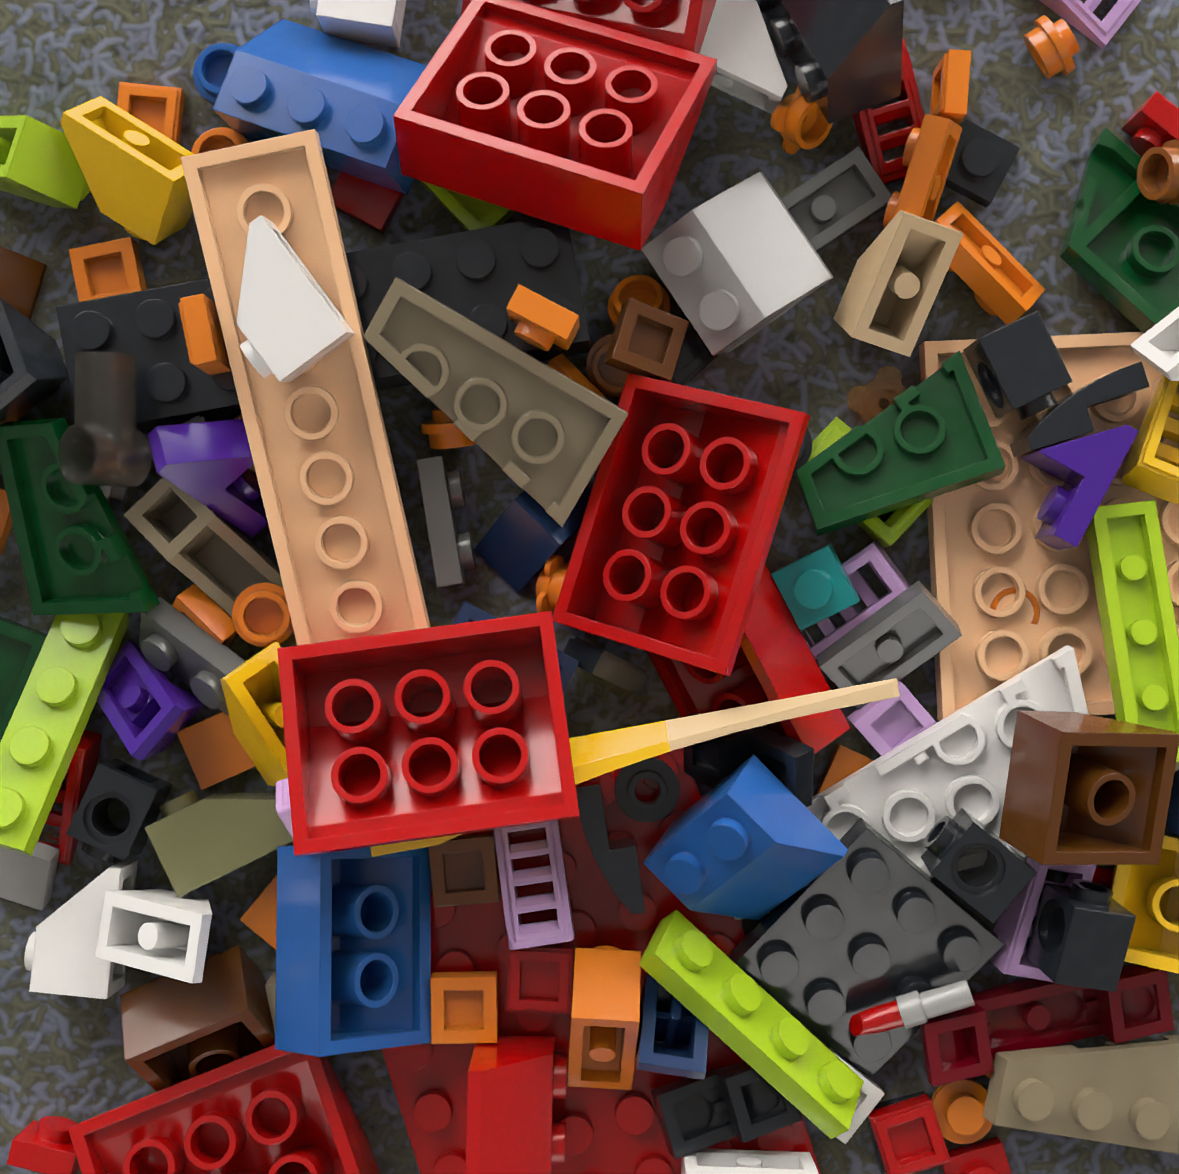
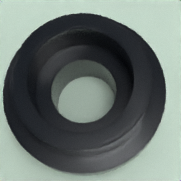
M652 757L623 767L615 781V796L619 807L627 816L636 821L654 822L661 820L674 809L679 798L680 788L675 772L667 763L658 758ZM645 778L655 780L660 787L658 796L649 802L641 801L635 795L636 784Z

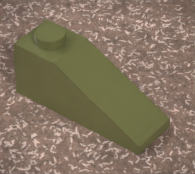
M192 790L159 806L164 818L145 827L147 835L178 898L277 850V846H285L293 842V838L276 811V793H215L199 801L195 790Z

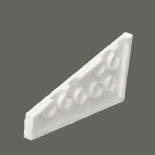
M1069 645L1064 646L812 797V805L807 808L838 840L862 818L930 877H934L927 869L921 856L927 850L923 847L926 836L943 817L949 816L953 819L958 811L963 808L999 837L1017 710L1088 714L1074 648ZM1011 846V847H1012L1013 849H1015L1018 853H1020L1023 857L1027 856V855H1025L1024 853H1022L1021 851H1019V850H1017L1016 848H1014L1013 846ZM975 847L966 850L958 859L957 870L961 871L983 866L987 859V849Z

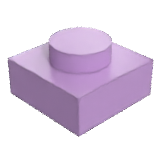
M900 680L898 681L899 697L867 703L862 708H857L847 717L881 756L937 723Z

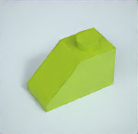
M28 115L0 116V190L55 208L77 209L79 202L88 195L90 188L65 133Z

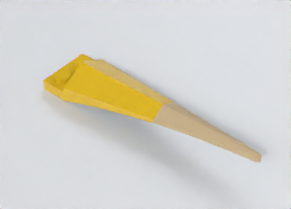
M897 678L569 738L575 785L613 770L731 733L834 709L896 698L900 696ZM461 834L373 846L370 849L372 857L440 845Z

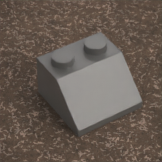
M763 172L752 175L693 208L642 248V252L713 356L731 352L834 278Z

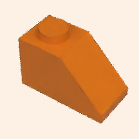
M598 946L593 949L575 948L567 1086L632 1090L640 1020L641 966L638 964L641 960V951L621 950L614 946Z

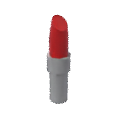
M965 979L918 993L916 990L896 996L894 1001L854 1014L849 1021V1030L853 1036L882 1033L903 1026L908 1029L928 1023L927 1019L975 1006Z

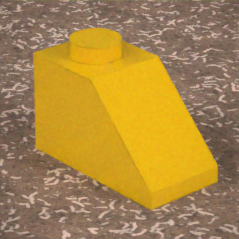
M102 96L63 112L60 122L61 127L101 213L122 225L132 236L146 240L153 245L185 227L191 217L193 208L180 157L194 155V153Z
M273 642L220 679L233 733L269 786H276V782L288 778L277 648H281L278 642Z

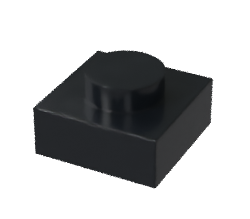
M964 119L960 125L963 129L945 186L987 208L994 199L1020 147Z

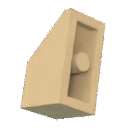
M900 210L857 260L833 319L852 338L910 357L963 233Z

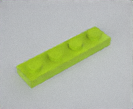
M1156 500L1099 506L1086 529L1116 720L1170 730L1179 734V639ZM1179 746L1176 762H1179Z
M128 613L56 615L0 742V847L32 856L96 704L100 690L106 680L110 666L131 618Z
M678 910L663 918L659 922L638 965L830 1139L849 1131L864 1081Z

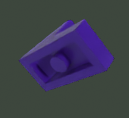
M243 419L156 426L148 434L156 471L159 475L203 505H206L209 509L252 538L268 525L257 476L249 469L254 463Z
M1124 425L1040 449L1021 457L1027 463L1064 482L1062 487L1055 485L1042 502L1037 519L1043 521V524L1035 539L1056 550L1075 548L1079 545L1132 445L1138 430L1129 425Z
M128 640L115 655L97 698V702L131 756L141 761L166 750L178 737L177 733L184 729L204 706L196 696L171 683L163 671L155 668L145 658L138 644L131 640Z

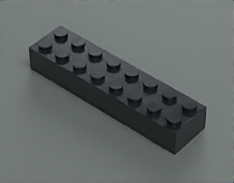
M535 218L346 253L364 334L394 279L398 277L540 361L552 359L561 353L565 356H571L590 351V338L570 230L567 227ZM209 278L56 306L78 434L97 441H109L147 434L156 426L183 424L198 415L217 421L234 418L241 414L232 371L208 375L191 364L189 360L178 303L181 302L180 298L202 293L215 303ZM518 284L579 315L580 328L568 351L555 344L552 345L549 352L543 351L523 341L513 333L517 325L509 321L506 307ZM365 339L377 391L413 385Z

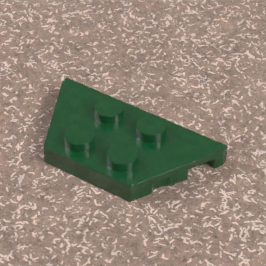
M1106 128L1092 144L1060 258L1139 330L1146 333L1179 307V204L1170 205L1169 201L1166 204H1160L1142 195L1137 183V170L1141 158Z

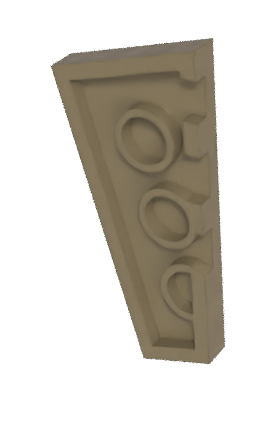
M398 277L394 279L363 335L364 339L426 398L428 397L454 422L453 424L484 450L521 489L523 488L545 509V512L563 527L627 418V411Z
M1179 1034L1163 1036L1162 1041L1134 1043L1129 1040L1116 1044L1112 1041H1106L1105 1046L1078 1049L1073 1045L995 1053L994 1073H991L983 1111V1117L993 1125L1179 1154Z

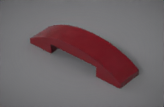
M1126 965L1122 967L1116 992L1055 984L1050 981L1028 978L972 994L975 1006L927 1019L928 1023L920 1025L928 1082L933 1087L994 1073L993 1060L996 1052L1051 1047L1102 1034L1116 1044L1174 1030L1167 971L1142 965Z

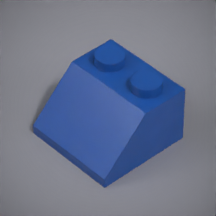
M753 754L675 819L643 863L689 910L758 921L842 859L848 849Z

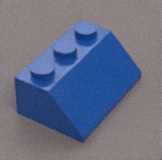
M281 19L236 49L212 110L233 130L238 131L246 139L254 142L315 129L319 134L326 167L408 195L414 178L401 174L393 115L427 65Z
M277 846L275 1049L323 1057L431 1043V870L429 847L372 857L370 847L296 857L294 855V846Z

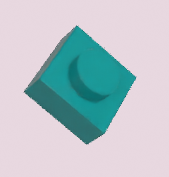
M831 543L771 574L800 631L860 601Z

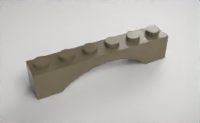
M164 477L124 514L129 522L170 564L195 583L231 617L236 598L247 587L260 582L275 583L283 587L277 565L246 533ZM294 631L284 642L280 643L281 648L297 646Z

